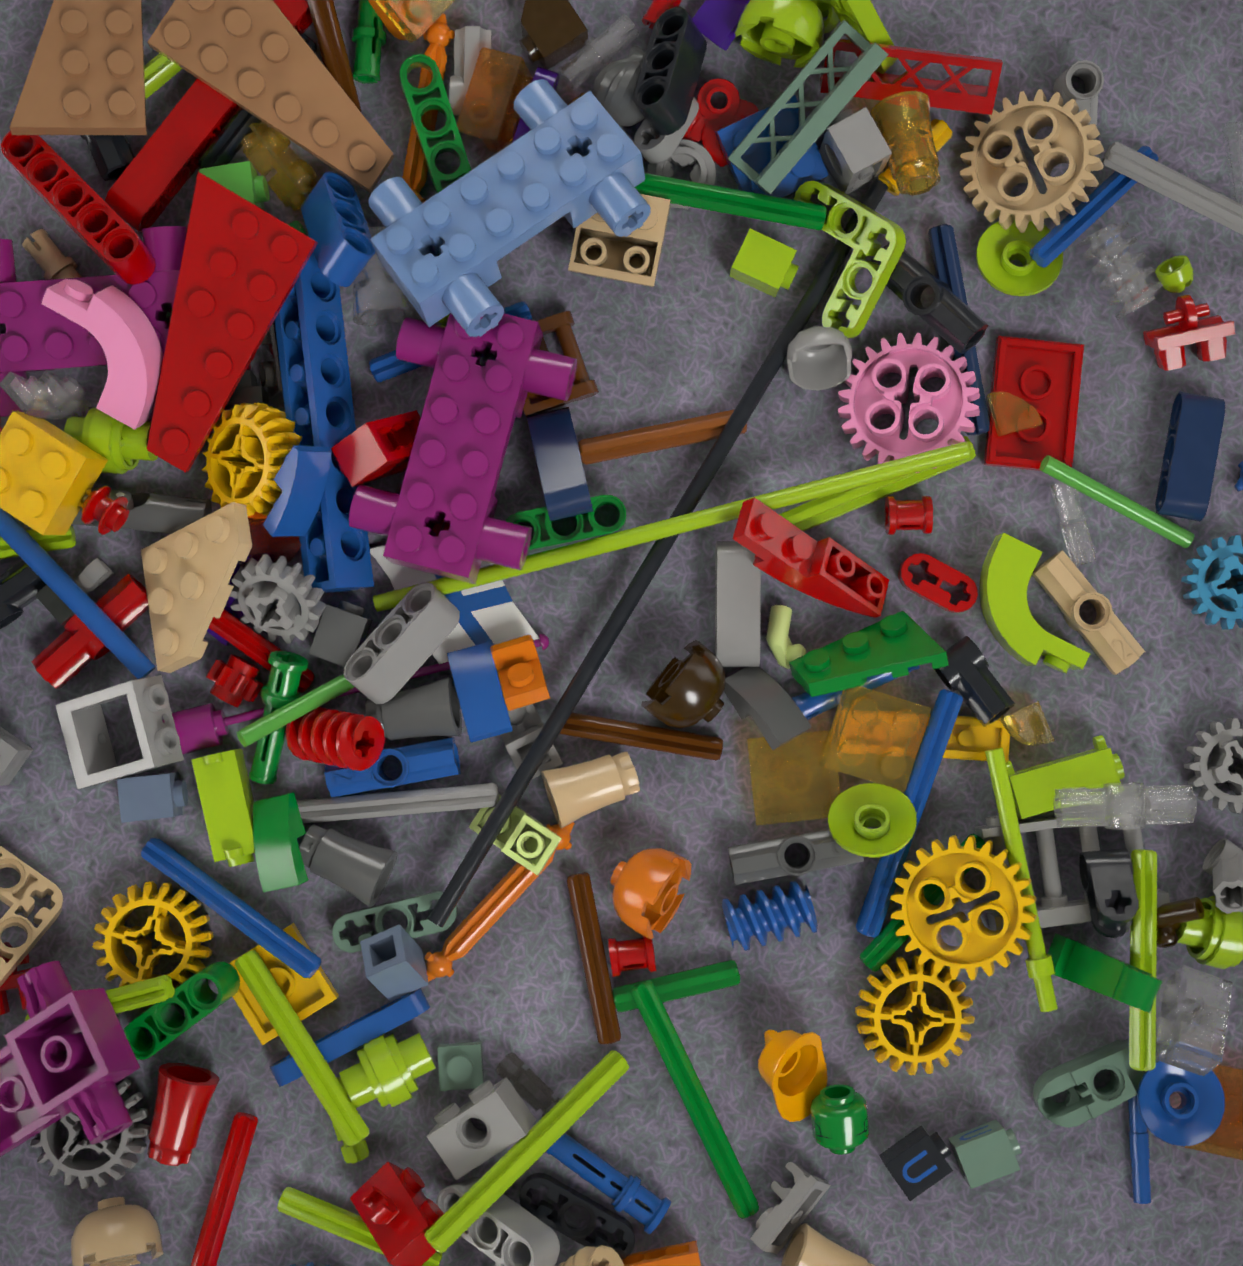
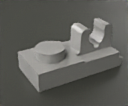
M788 1162L785 1167L793 1174L795 1185L793 1188H786L778 1181L774 1180L771 1183V1189L782 1199V1202L775 1207L768 1208L756 1222L757 1230L750 1238L762 1251L778 1254L831 1186L826 1180L810 1175L799 1164Z

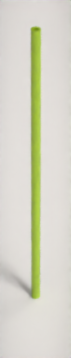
M965 441L754 497L773 510L970 459V451ZM754 497L527 555L521 570L497 564L481 567L476 584L447 577L427 582L432 583L443 595L697 530L738 519L743 502ZM416 585L374 595L373 602L376 611L381 612L395 608Z

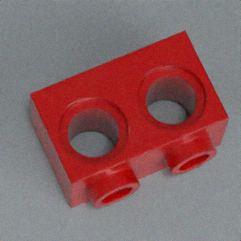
M417 410L367 422L331 448L339 463L341 472L347 477L352 487L398 474L407 469L421 419Z

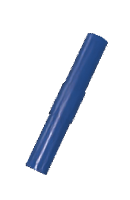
M1136 1095L1128 1100L1133 1202L1148 1204L1151 1203L1149 1133L1140 1116Z

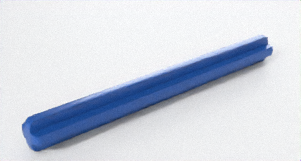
M942 689L938 694L903 792L915 808L917 816L916 830L963 702V697L960 694L946 689ZM915 833L905 847L893 854L880 857L856 923V929L859 933L874 938L879 936L891 903V895L894 894L897 886L895 879L901 875L903 864L906 861Z

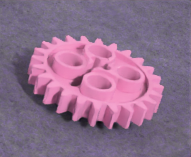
M899 333L896 346L891 347L889 342L882 338L881 352L876 353L870 347H866L868 361L866 363L857 359L852 361L857 375L851 374L845 380V383L851 389L838 392L840 400L849 403L838 408L840 418L850 419L842 425L844 433H856L850 440L853 449L866 445L862 453L866 461L872 459L876 454H878V464L950 446L951 444L965 442V439L960 434L961 431L974 433L975 425L967 417L980 415L979 406L969 403L980 398L979 388L968 387L976 381L974 371L962 373L967 367V359L965 357L952 361L955 354L953 346L949 345L940 352L938 337H934L928 346H925L922 342L921 333L915 335L912 344H906L903 334ZM912 367H917L918 372L913 385L916 403L910 405L908 436L902 440L899 438L905 419L902 404L908 400L910 370ZM888 373H897L902 376L901 381L894 387L886 388L879 384L881 378ZM932 377H938L945 381L944 386L937 392H928L922 387L926 380ZM882 414L893 415L895 421L891 427L880 430L873 426L874 420ZM924 419H933L939 423L937 429L930 434H920L915 430L917 424Z

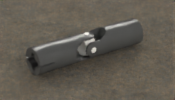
M111 490V499L116 500L118 497L124 496L128 500L127 509L129 510V516L120 529L128 528L136 531L172 534L212 513L210 499ZM82 507L72 523L77 525L97 527L99 526V522L96 520L90 524H84L82 522Z

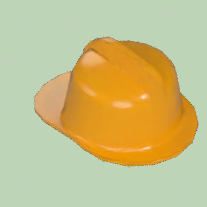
M768 1029L764 1033L765 1047L758 1059L757 1068L762 1079L772 1089L776 1107L781 1117L789 1122L801 1121L811 1114L812 1100L820 1094V1091L827 1086L828 1082L827 1066L822 1050L821 1038L814 1032L800 1034L793 1030L777 1032Z

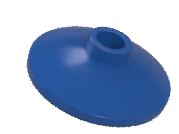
M1188 1056L1165 1057L1156 1062L1154 1070L1146 1071L1140 1081L1137 1092L1138 1110L1145 1126L1158 1139L1172 1145L1192 1146L1208 1139L1219 1127L1225 1110L1224 1091L1218 1077L1203 1062ZM1173 1092H1177L1181 1097V1104L1177 1108H1173L1169 1102L1170 1095Z

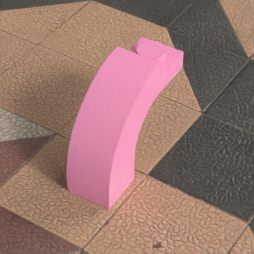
M65 279L48 287L41 304L88 330L100 343L105 353L108 364V377L96 408L136 430L153 417L163 363L162 348L149 319L130 297L113 285L96 294L93 293L89 285L74 279Z

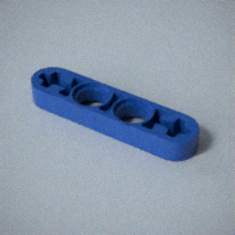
M420 988L381 1006L314 1041L326 1062L329 1063L424 1013L430 1008V1005ZM291 1054L269 1066L279 1087L304 1076Z

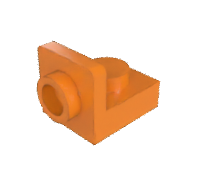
M525 635L491 646V654L497 668L508 711L550 699L542 665L531 635Z

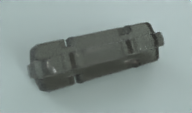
M515 1053L507 1054L498 1063L495 1069L496 1073L502 1079L507 1077L508 1080H511L517 1093L535 1111L540 1109L543 1112L541 1117H543L561 1098L557 1097L554 1099L551 1096L554 1091L530 1068L525 1070L522 1067L524 1062Z

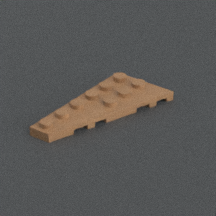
M142 0L53 1L9 127L12 135H147Z
M175 0L147 42L152 49L369 193L372 192L394 158L389 147L273 0Z

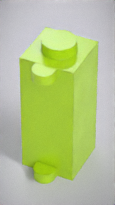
M1103 735L1092 738L1094 749L1017 771H1014L1011 761L1006 762L1017 818L1024 819L1122 791L1120 779H1123L1125 774L1118 754H1112L1111 748H1107Z
M242 748L191 759L214 862L227 860L229 867L254 862V799Z

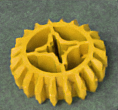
M241 403L240 405H235L230 410H223L222 418L216 422L213 428L214 432L207 438L209 443L208 450L201 452L207 457L206 466L201 469L208 473V480L204 487L213 491L211 501L219 503L221 508L232 502L246 505L248 521H265L273 508L274 502L283 492L273 479L282 466L286 455L294 445H299L303 437L293 433L295 422L288 420L285 412L264 403Z
M148 881L144 883L143 892L135 884L127 888L128 898L121 893L113 896L112 900L116 909L107 906L101 911L102 916L109 923H98L94 928L97 933L105 935V939L93 942L92 946L96 950L105 949L106 955L96 961L97 965L104 966L109 963L112 967V970L106 974L105 980L111 981L120 976L122 981L119 987L161 975H167L171 977L172 985L176 989L179 983L182 984L192 977L191 972L196 974L206 968L197 958H208L212 955V950L201 945V942L209 941L214 936L212 931L201 932L200 930L201 925L210 921L209 915L206 914L196 918L193 913L201 906V902L197 899L188 905L184 904L183 902L188 896V891L184 888L180 889L174 897H171L173 887L170 882L163 883L159 892L155 882ZM147 905L155 906L153 914L148 916L144 927L133 926L130 928L124 926L128 916L136 908ZM168 911L180 922L186 941H184V937H180L171 931L169 926L170 914H167ZM155 932V939L161 941V944L165 946L160 945L151 949L152 942L145 939L144 936ZM122 944L131 946L135 950L137 955L136 967L126 957ZM178 953L183 955L181 962L172 972L160 975L152 974L154 966L159 963L162 954L173 955Z
M920 955L913 956L910 969H908L907 963L902 956L897 957L896 966L898 971L894 973L886 963L883 964L880 969L886 977L881 982L874 975L870 974L867 980L875 987L874 992L861 989L858 993L860 998L869 1002V1006L860 1005L855 1007L857 1016L869 1019L860 1022L856 1026L860 1034L872 1033L863 1041L865 1048L871 1050L879 1046L874 1058L879 1063H882L891 1056L889 1067L895 1072L906 1061V1071L909 1075L916 1074L918 1063L922 1064L927 1074H932L934 1069L932 1060L937 1059L943 1067L949 1066V1060L944 1054L949 1049L957 1056L962 1054V1049L955 1041L957 1038L969 1041L971 1034L962 1029L961 1024H972L975 1019L973 1015L961 1012V1010L973 1005V1001L969 996L958 997L966 989L965 983L961 980L951 983L953 979H951L949 967L937 975L934 974L935 961L932 959L924 970V963L922 965L918 964ZM923 981L934 984L941 989L946 998L948 1010H940L938 1007L926 1004ZM910 982V985L906 988L905 997L900 1002L883 1006L887 996L895 988ZM917 1004V1007L926 1015L923 1016L922 1020L917 1018L918 1023L912 1026V1023L903 1015L908 1010L912 1012L911 1007ZM880 1020H889L892 1024L903 1026L906 1048L899 1047L886 1039ZM946 1024L943 1032L935 1041L919 1048L920 1045H923L924 1035L932 1027H943Z

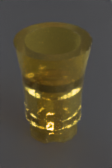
M906 91L891 95L878 102L872 108L870 115L892 152L888 162L899 192L901 194H910L911 196L929 192L940 183L941 177L938 170L939 159L931 126L930 99L928 95L919 91Z

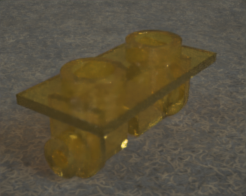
M251 123L249 127L253 132L245 136L241 141V144L244 146V155L250 160L261 176H266L275 168L277 173L267 182L285 207L290 206L294 211L300 209L306 199L304 195L310 194L318 183L315 180L317 178L316 172L305 160L297 157L289 146L291 142L288 138L267 124Z

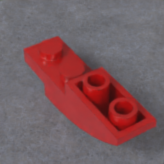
M755 497L743 502L732 539L755 554L753 562L755 567L789 587L830 605L872 618L881 616L889 584L887 577L830 537L816 541Z

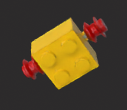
M12 411L3 428L0 427L1 509L41 535H66L81 507L82 522L90 524L95 520L98 521V532L102 535L109 533L111 530L113 532L118 531L125 524L129 516V510L127 509L128 500L126 497L121 496L116 500L111 499L112 491L109 486H103L93 492L91 491L108 459L88 448L41 416L33 413Z

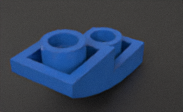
M294 445L286 455L282 466L273 479L283 492L274 502L271 512L263 523V526L272 537L306 535L318 511L327 483L331 460V451L327 447Z
M489 642L447 653L470 742L512 732L513 728Z

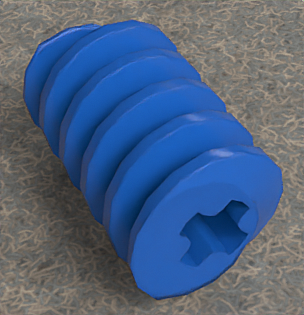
M790 881L788 895H785L779 885H774L770 900L761 889L756 890L754 904L749 901L745 894H740L738 908L736 909L729 899H722V910L733 948L734 941L738 940L745 951L750 950L751 936H755L762 947L766 946L768 932L772 931L779 942H782L784 940L785 927H789L796 938L800 937L801 924L804 922L812 933L817 932V919L806 883L805 891H803L796 881Z

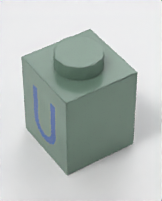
M996 1119L948 1138L963 1178L971 1189L1021 1170L1015 1157L1022 1154L1018 1140L1011 1128L1005 1130Z

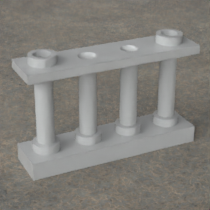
M1127 797L1115 799V807L1018 821L1021 833L1036 832L1045 897L1041 898L1042 905H1036L1041 928L1091 921L1086 891L1084 892V899L1068 901L1067 895H1062L1053 828L1078 825L1082 852L1099 851L1096 823L1121 819L1125 848L1131 857L1132 850L1144 849L1139 817L1157 814L1156 805L1141 803V797ZM999 815L986 817V825L975 826V834L977 836L993 838L995 856L1006 849ZM1007 857L1004 863L1009 867V862H1008V857ZM1157 889V908L1163 904L1170 903L1169 893ZM998 911L987 912L989 929L994 931L1002 929L1004 926L1002 915Z

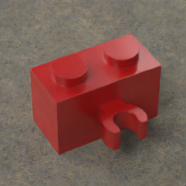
M387 1161L350 1199L389 1264L394 1266H422L437 1252L426 1240L425 1233L444 1213L435 1202L426 1198L422 1192L425 1184L413 1169L406 1167L403 1170Z

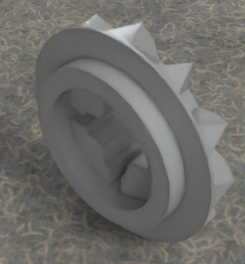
M681 140L669 158L660 163L649 162L647 173L674 178L670 162L682 170L696 164L689 174L690 181L709 185L715 184V163L709 152L694 141ZM670 203V208H683L686 210L691 208L689 206Z

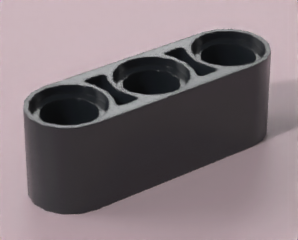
M682 7L668 9L656 20L634 93L635 105L653 130L659 135L667 136L673 134L685 124L707 49V42L686 9Z

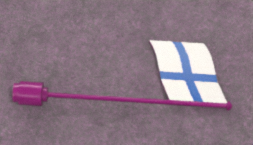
M385 545L370 549V554L385 571L395 590L444 577L391 563L383 556ZM482 561L480 568L493 565V563ZM503 580L446 594L444 596L460 611L459 622L449 636L432 653L438 664L419 668L410 679L450 670L447 653L486 642H489L491 648L492 645L525 635L532 636L536 648L542 646V649L545 650L549 646V638L545 634H539L538 637L512 601ZM354 687L336 698L359 693L360 691ZM212 703L173 712L172 716L179 736L182 754L222 745V736L229 734L228 725L263 717L264 708L228 717L225 716L222 709L216 710Z

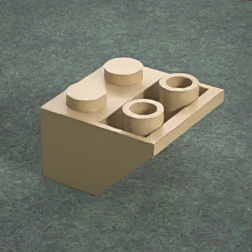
M641 194L651 207V212L643 223L644 225L631 232L627 237L616 236L598 213L576 227L568 271L654 287L669 217L670 200Z

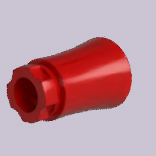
M166 1063L159 1066L157 1097L149 1133L150 1144L147 1151L149 1158L169 1166L189 1163L192 1149L197 1145L209 1102L220 1080L214 1072L185 1063Z

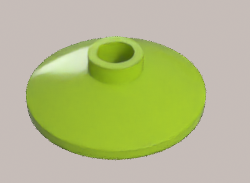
M1015 220L1007 230L1003 229L998 221L987 228L982 234L976 249V262L983 278L996 290L1012 296H1030L1046 290L1055 282L1062 269L1063 252L1047 267H1040L1030 257V250L1051 230L1044 225L1043 230L1038 231L1033 221H1029L1025 232L1021 233L1016 227ZM1018 260L1023 264V267L1015 266L1010 261Z
M864 783L846 789L835 798L828 813V826L834 840L850 853L864 857H882L899 851L912 839L917 825L916 811L910 799L898 789L879 783Z

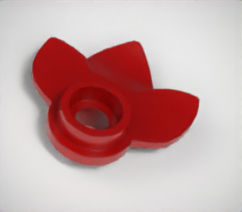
M716 78L706 82L701 87L697 96L699 110L682 140H690L696 143L702 141L703 147L709 152L713 161L720 167H724L728 163L715 132L759 110L753 103L740 99L739 92L733 83L726 79ZM715 92H722L727 98L726 106L722 109H715L711 105L710 99Z

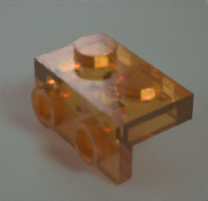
M486 47L480 50L457 127L461 133L482 138L490 152L498 153L513 142L520 121L519 115L514 110V101L520 91L532 83L533 80L522 57Z

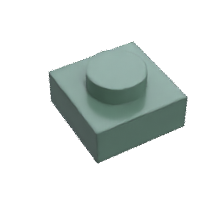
M482 1042L438 1045L440 1091L475 1089L484 1083Z

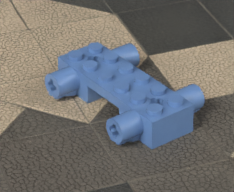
M536 80L523 88L514 101V110L531 131L424 203L420 201L401 177L390 178L382 182L371 193L368 200L369 206L386 227L370 239L381 265L428 327H431L450 313L470 337H481L485 332L496 327L504 314V308L488 287L502 278L497 261L563 216L573 228H576L598 213L618 237H627L631 232L644 225L643 223L650 215L651 207L635 188L645 181L642 153L591 91H588L567 106L547 80Z

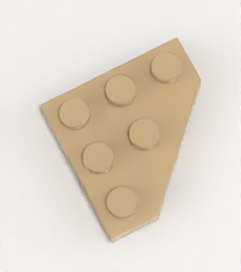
M232 502L141 549L157 671L172 673L202 658L209 643L203 638L212 618L220 619L234 588L229 581L238 561H246L252 548L246 505Z

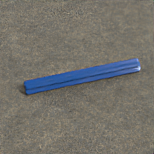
M151 838L141 851L142 858L303 978H310L316 973L322 962L317 955L173 848L157 838Z

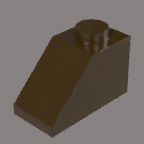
M525 0L521 17L523 38L519 40V43L532 63L539 60L543 68L549 70L588 44V29L568 0Z

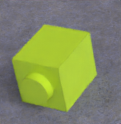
M750 228L731 267L729 276L776 298L780 287L789 290L799 269L798 265L792 263L797 250Z

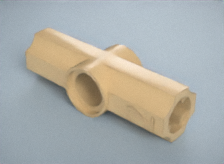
M1063 550L1046 560L1032 573V576L1062 611L1068 626L1079 632L1113 675H1117L1131 666L1145 652L1114 614L1110 601L1103 594L1097 593ZM1084 601L1092 603L1096 608L1097 615L1092 624H1086L1079 615L1080 606Z

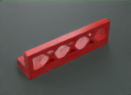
M840 39L833 47V65L836 50L854 52L857 57H859L862 51L850 40ZM878 44L888 54L887 57L898 58L907 71L901 75L881 74L874 71L853 96L992 115L1003 62L1000 59ZM825 56V61H824V65H822V68H827V57H826V56ZM906 59L919 62L911 67ZM931 62L942 64L949 77L943 81L920 78L916 73ZM950 65L961 66L962 68L954 72ZM973 68L990 70L987 86L962 83L960 78ZM845 72L834 73V85ZM827 73L821 74L820 93H828Z

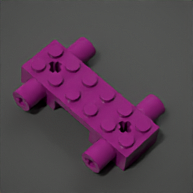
M162 226L142 229L143 242L153 255L156 263L154 273L143 283L136 285L127 284L117 275L65 278L78 280L89 285L94 294L113 285L130 297L152 324L162 348L163 358L170 325L167 322L166 314L171 312V307L173 308L187 234L186 227ZM0 239V323L6 326V333L0 334V417H10L12 411L31 413L27 372L108 365L100 343L88 330L41 304L47 288L65 279L17 282L12 239Z
M451 313L449 314L446 326L434 324L428 327L425 321L410 317L404 319L397 340V359L434 368L402 488L400 494L359 485L354 494L349 513L350 527L388 536L383 556L391 563L471 584H476L482 561L516 570L522 569L530 546L532 529L494 518L498 503L494 493L515 417L521 418L528 392L567 401L571 395L577 369L576 358L539 350L543 338L539 322L503 314L496 327L491 328L481 337H470ZM487 354L494 355L495 361L488 360L485 366H481L480 358L485 357ZM444 519L450 528L448 531L442 530L439 536L435 537L436 533L432 529L435 524L440 523Z
M51 961L33 967L27 973L17 978L20 989L27 1000L26 1008L30 1019L4 1035L8 1045L0 1050V1157L72 1111L78 1115L90 1144L107 1140L133 1124L116 1083L138 1070L140 1066L105 989L96 988L73 991L60 961Z

